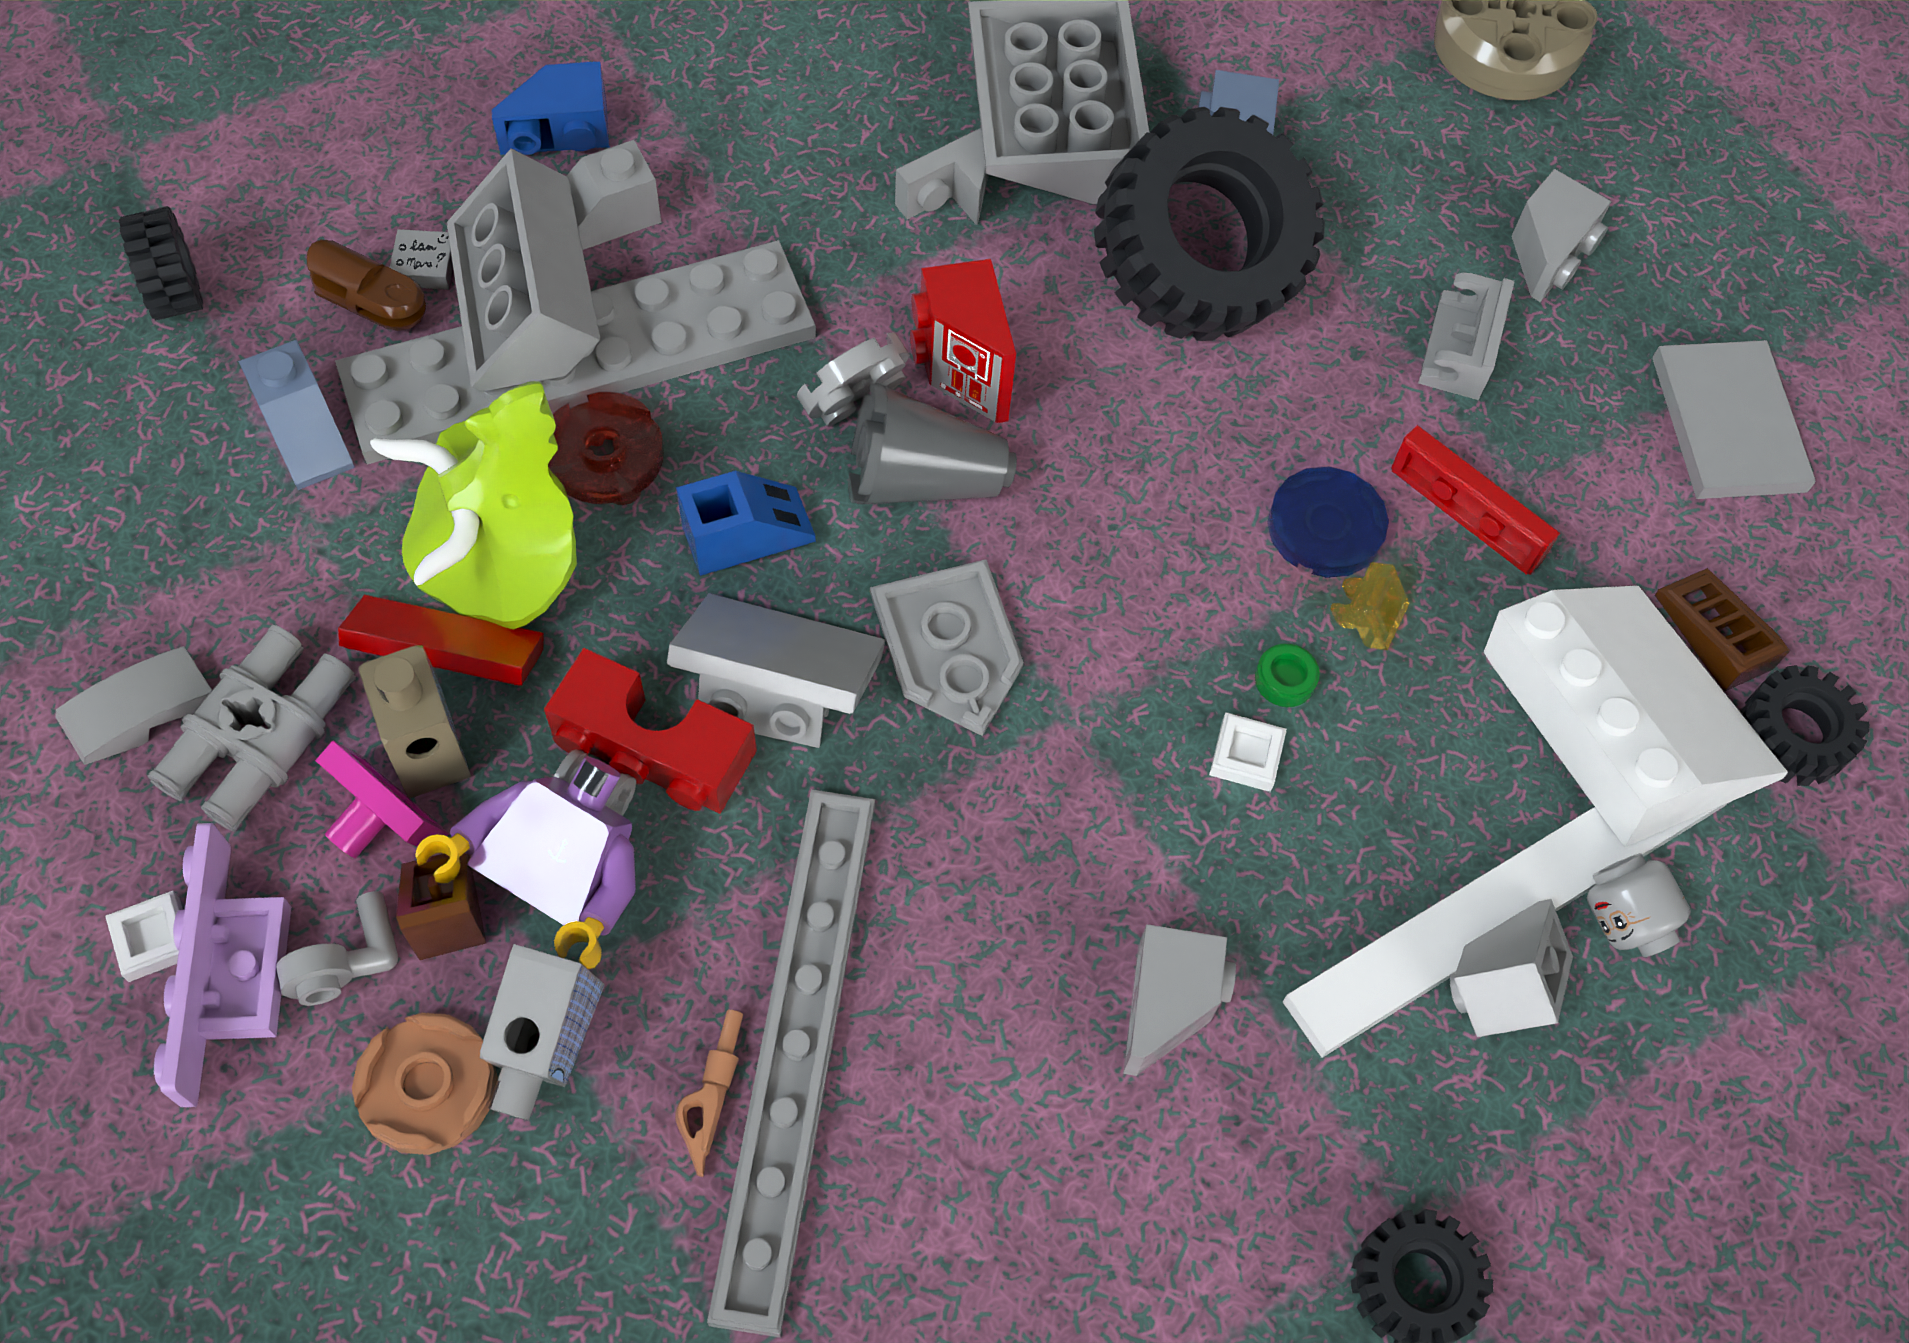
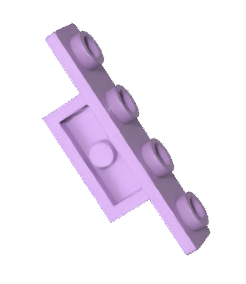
M213 823L197 824L194 846H188L183 857V876L188 890L185 909L179 910L174 920V942L179 950L176 975H172L167 979L164 990V1007L169 1017L166 1043L159 1045L154 1060V1075L157 1085L163 1094L180 1107H196L198 1104L206 1040L277 1037L281 988L276 964L286 955L291 905L284 897L225 899L231 846Z

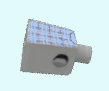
M513 944L480 1049V1059L501 1068L488 1109L529 1121L543 1081L561 1087L566 1086L605 985L581 963ZM540 1033L538 1044L532 1051L527 1053L530 1039Z

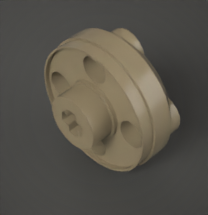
M1442 0L1436 16L1434 44L1437 54L1446 69L1469 88L1488 96L1506 100L1536 99L1549 95L1563 87L1578 69L1591 42L1598 16L1595 8L1585 0Z

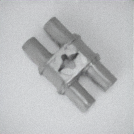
M272 624L267 633L238 667L232 665L228 669L222 670L219 674L221 681L193 715L188 713L183 717V724L180 727L184 733L147 777L161 791L176 800L182 801L217 756L224 758L226 755L232 757L237 762L210 798L201 806V809L219 825L236 832L239 825L270 786L277 788L280 784H285L289 779L287 772L313 739H320L324 735L326 723L323 719L350 684L355 681L356 676H354V672L336 657L324 653L319 662L291 696L284 695L281 697L275 694L271 689L294 660L303 652L304 648L301 646V642L290 632ZM265 722L268 729L263 728L261 725ZM239 723H243L246 726L241 728Z

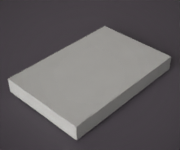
M1767 340L1658 347L1652 359L1696 499L1807 493L1816 480Z
M708 593L670 643L667 664L671 665V667L850 714L854 713L882 659L886 639Z

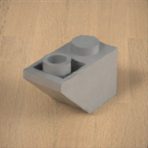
M1556 169L1550 173L1529 198L1512 234L1530 296L1539 302L1543 300L1554 285L1562 290L1565 288L1581 263V260L1577 258L1581 252L1590 256L1597 248L1608 230V227L1602 224L1601 221L1612 202Z

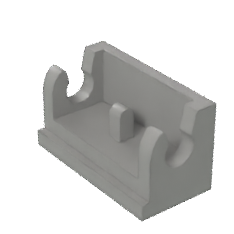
M1472 273L1456 274L1454 286L1472 290L1476 295L1467 296L1460 292L1443 290L1418 381L1419 384L1479 400L1495 367L1515 281L1503 278V281H1498Z

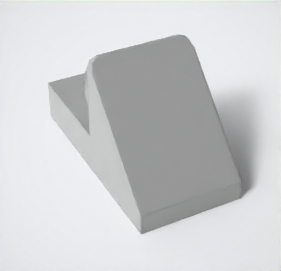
M981 128L896 169L895 206L906 219L923 211H934L940 208L947 199L953 197L975 224H978L989 174H986Z

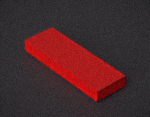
M1418 425L1404 437L1391 467L1394 474L1526 575H1531L1543 563L1560 532Z
M365 594L338 627L340 647L385 656L415 645H423L432 666L435 668L518 686L523 685L544 648V633L523 628L509 629L486 620Z

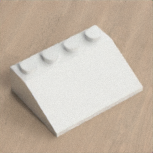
M1639 586L1551 590L1499 611L1484 654L1624 847L1782 780L1788 773Z

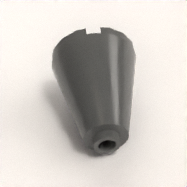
M871 383L869 386L871 394L865 393L862 400L852 442L851 455H856V466L861 467V475L849 472L848 493L851 503L865 505L993 498L999 495L1002 487L1009 488L1012 485L1016 472L1017 456L1015 452H1009L1007 439L889 387Z

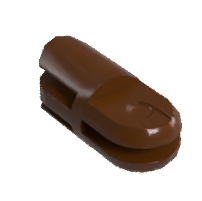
M320 239L309 247L307 251V267L310 271V278L316 295L389 330H408L421 322L426 313V302L422 288L412 278L333 240Z

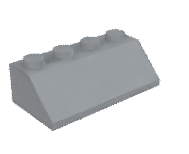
M511 148L447 221L470 383L472 388L479 391L520 385L529 381L564 377L582 358L589 356L600 341L568 177Z

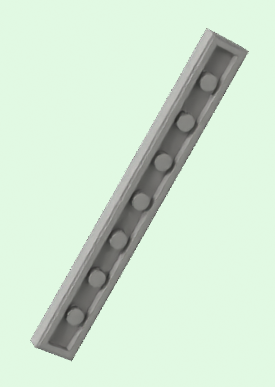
M811 789L707 1321L710 1327L774 1337L781 1336L875 808V799Z

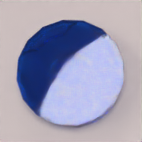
M1328 466L1306 468L1288 477L1275 492L1267 524L1271 542L1286 561L1295 567L1301 564L1306 568L1313 569V575L1330 578L1350 576L1368 567L1385 542L1389 519L1384 501L1371 484L1352 472Z

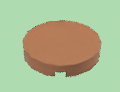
M419 1013L406 1017V1022L399 1023L390 1030L388 1027L372 1038L357 1061L352 1093L355 1106L358 1108L359 1117L379 1142L400 1153L429 1155L458 1145L479 1128L490 1110L488 1106L498 1077L495 1065L480 1059L483 1039L471 1025L448 1014Z

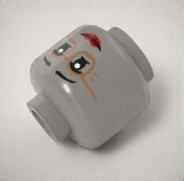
M1639 853L1611 864L1593 875L1596 885L1588 892L1587 902L1611 946L1619 950H1629L1638 947L1641 955L1648 957L1680 942L1675 930L1685 924L1690 917L1691 910L1669 867L1665 863L1656 860L1645 861L1643 855Z

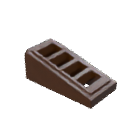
M1708 568L1662 587L1655 593V597L1724 692L1773 670L1790 652V649L1780 636ZM1701 589L1707 598L1691 605L1683 597ZM1715 608L1720 616L1706 620L1701 615ZM1728 626L1733 634L1724 637L1718 630ZM1741 644L1746 652L1741 653L1736 646Z

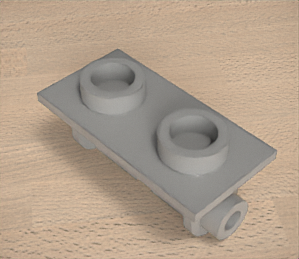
M701 674L699 677L698 700L753 724L755 734L812 747H820L823 719L828 716L829 708Z

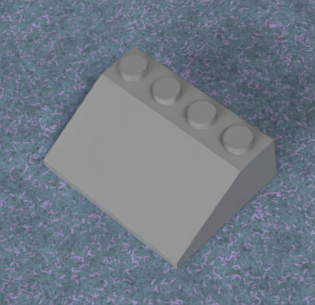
M994 0L968 2L986 174L1090 204H1097L1099 196L1107 189L1105 181L1113 168L1144 134L1149 132L1128 0Z

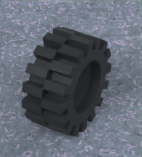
M165 206L120 217V234L125 242L123 243L124 250L130 261L132 274L134 273L136 278V286L139 293H142L143 303L146 309H149L150 316L157 321L202 310L204 308L203 298L199 290V281L196 278V269L191 261L188 245L185 244L181 227L178 226L177 218L172 213V209Z
M1797 665L1787 666L1781 673L1778 670L1775 671L1745 701L1746 705L1740 710L1743 717L1788 771L1784 779L1779 780L1784 783H1788L1795 775L1797 777V786H1809L1815 779L1818 785L1824 783L1834 775L1836 776L1863 750L1867 742L1863 737L1869 732V722L1858 721L1867 712L1863 702L1851 705L1849 700L1856 694L1855 690L1850 685L1846 686L1842 691L1837 689L1834 685L1840 677L1831 672L1822 680L1819 679V667L1808 665L1801 673H1799ZM1792 708L1810 716L1822 732V742L1819 744L1811 743L1796 736L1784 722L1782 710Z
M1411 1209L1400 1212L1393 1219L1388 1218L1361 1243L1362 1249L1354 1256L1352 1268L1357 1269L1356 1277L1351 1280L1352 1294L1360 1293L1362 1303L1357 1308L1362 1318L1370 1315L1375 1321L1376 1325L1372 1330L1379 1337L1382 1338L1388 1334L1395 1338L1394 1343H1454L1477 1327L1475 1323L1485 1317L1490 1305L1485 1303L1484 1299L1493 1293V1279H1484L1483 1271L1491 1267L1487 1254L1479 1257L1475 1254L1472 1247L1480 1241L1472 1231L1464 1237L1456 1231L1461 1223L1450 1215L1443 1221L1437 1220V1211L1424 1209L1418 1215H1413ZM1410 1253L1424 1254L1436 1261L1441 1267L1446 1278L1447 1288L1443 1301L1437 1307L1420 1308L1409 1303L1401 1295L1395 1281V1269L1402 1256Z

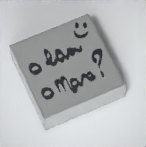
M398 229L390 268L412 278L421 288L449 290L453 262L448 232Z

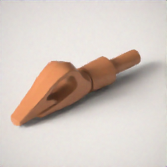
M727 1010L717 1049L708 1052L702 1080L703 1086L699 1090L684 1096L676 1107L675 1119L677 1126L686 1143L697 1176L704 1177L705 1159L709 1155L725 1094L730 1087L739 1060L737 1056L733 1055L744 1014L735 1010ZM701 1107L703 1111V1128L696 1131L694 1138L689 1130L687 1112L692 1108Z

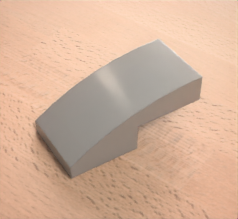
M182 646L132 665L94 684L57 708L56 719L81 761L86 765L149 742V728L184 717L188 713L193 714L212 692V689L185 647Z

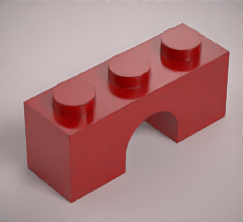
M583 648L544 708L554 742L568 753L577 749L587 755L590 753L610 762L609 766L616 769L620 774H628L634 777L636 784H643L646 779L667 789L666 793L668 796L687 809L699 811L704 806L721 814L757 752L754 725L696 699L686 717L676 726L661 731L642 728L634 722L636 715L646 701L640 673Z

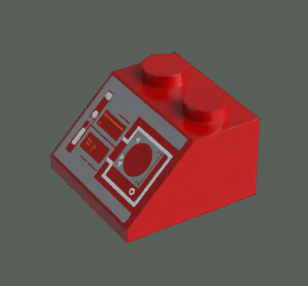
M985 259L921 268V291L911 296L912 313L916 329L910 331V343L915 365L925 364L929 385L996 423L1008 422L1016 350L992 260Z

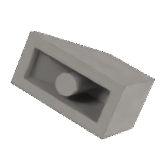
M634 140L581 157L568 173L567 177L582 250L661 223L656 179Z
M1552 899L1533 904L1464 946L1456 973L1451 975L1450 987L1456 1008L1460 1013H1468L1477 1037L1558 1023L1573 955Z
M1146 924L1138 945L1123 1074L1137 1076L1210 1023L1221 1002L1230 1003L1235 983L1236 964L1235 962L1225 961L1227 937Z

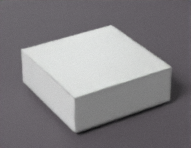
M1225 712L1209 775L1271 792L1275 783L1287 729Z
M174 891L105 916L121 975L128 982L177 964L179 950L175 946L173 928L175 916L183 908L180 898Z

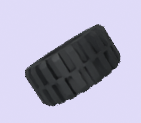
M1204 106L1188 109L1181 117L1173 114L1160 121L1150 132H1146L1113 168L1105 181L1107 189L1098 198L1095 214L1098 218L1104 220L1094 229L1095 246L1106 249L1107 255L1099 262L1105 278L1115 276L1120 285V288L1114 292L1124 306L1132 300L1141 309L1137 315L1138 319L1150 327L1161 321L1166 324L1165 334L1182 339L1193 331V337L1197 341H1213L1222 334L1229 338L1258 324L1282 308L1286 302L1294 298L1307 284L1306 275L1315 270L1321 255L1319 248L1314 247V245L1324 239L1325 220L1316 217V210L1324 204L1320 188L1318 186L1311 188L1307 178L1313 173L1305 157L1299 161L1289 150L1294 143L1282 132L1277 137L1267 131L1269 125L1267 121L1255 115H1252L1246 121L1239 119L1240 111L1237 109L1220 107L1211 116L1210 109ZM1180 182L1204 184L1216 189L1232 202L1244 222L1247 234V254L1243 267L1239 271H1221L1207 267L1192 258L1182 248L1173 233L1168 216V196L1173 184Z

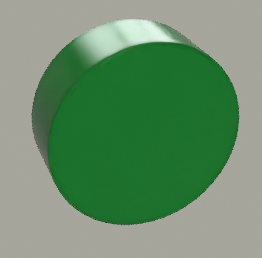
M1278 644L1267 649L1261 656L1255 671V684L1260 694L1269 702L1281 707H1295L1305 703L1312 696L1319 681V666L1315 658L1304 648L1294 644Z

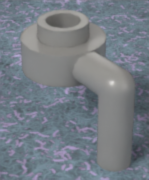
M368 892L356 899L367 945L366 948L347 951L344 946L339 944H317L295 950L277 962L276 969L283 996L298 999L301 1005L323 1004L337 998L341 994V988L347 985L352 978L389 971L395 967L398 962V953L382 892Z

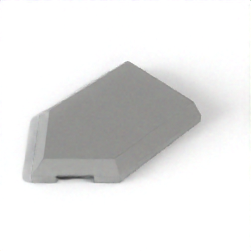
M987 560L870 587L872 601L886 639L903 696L983 736L1023 668L1024 663Z

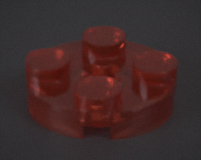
M616 392L588 394V402L578 404L571 409L569 403L559 408L553 414L556 424L553 434L558 450L548 463V467L563 484L566 494L576 500L591 504L614 503L617 505H627L637 500L641 495V491L647 488L657 477L664 459L662 434L657 423L651 418L650 410L639 400ZM605 439L613 441L615 451L609 455L597 456L594 455V451L589 449L591 445L601 446Z

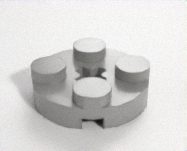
M895 332L887 333V345L880 347L875 337L841 354L820 369L816 374L822 384L812 393L804 384L799 389L797 398L811 419L821 417L826 426H832L847 418L856 410L853 402L863 397L865 393H870L869 386L871 383L884 385L891 389L900 385L906 379L902 369L905 367V363L910 355Z

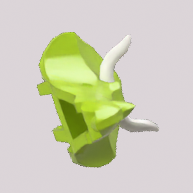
M529 381L511 388L494 400L489 407L482 408L472 414L466 421L456 423L442 431L436 444L426 440L374 438L370 441L372 448L377 453L390 459L421 462L428 465L419 484L413 512L402 540L403 563L413 582L425 594L445 604L459 615L486 620L509 629L525 626L544 613L566 587L577 565L576 539L573 528L574 515L563 484L548 467V463L558 450V445L553 434L556 424L541 382Z

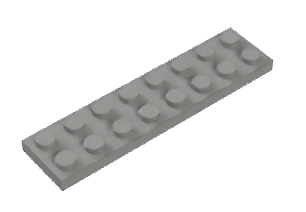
M778 240L591 291L600 341L589 356L582 358L566 376L539 382L544 387V393L551 412H555L816 338V325ZM462 326L335 360L367 465L389 459L372 448L370 444L372 439L426 440L436 444L442 431L456 423L466 421L472 414L482 408L489 407L503 393L518 386L514 385L487 391H479L471 387Z

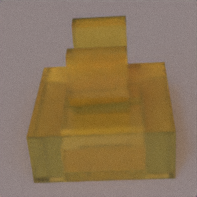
M1371 562L1363 579L1352 577L1344 579L1342 583L1347 598L1352 600L1351 604L1332 603L1330 610L1340 627L1347 629L1357 628L1364 646L1388 650L1410 603L1394 565Z

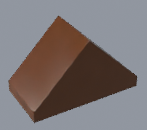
M464 853L459 857L461 865L459 873L449 883H438L434 878L435 871L450 859V856L446 854L431 856L426 863L418 866L417 860L401 864L396 917L401 932L419 961L486 944L473 871L467 865L470 860L469 854Z

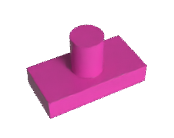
M332 741L315 760L356 797L325 832L326 837L349 856L357 858L386 824L404 841L416 847L428 836L436 834L449 835L444 828L358 753Z

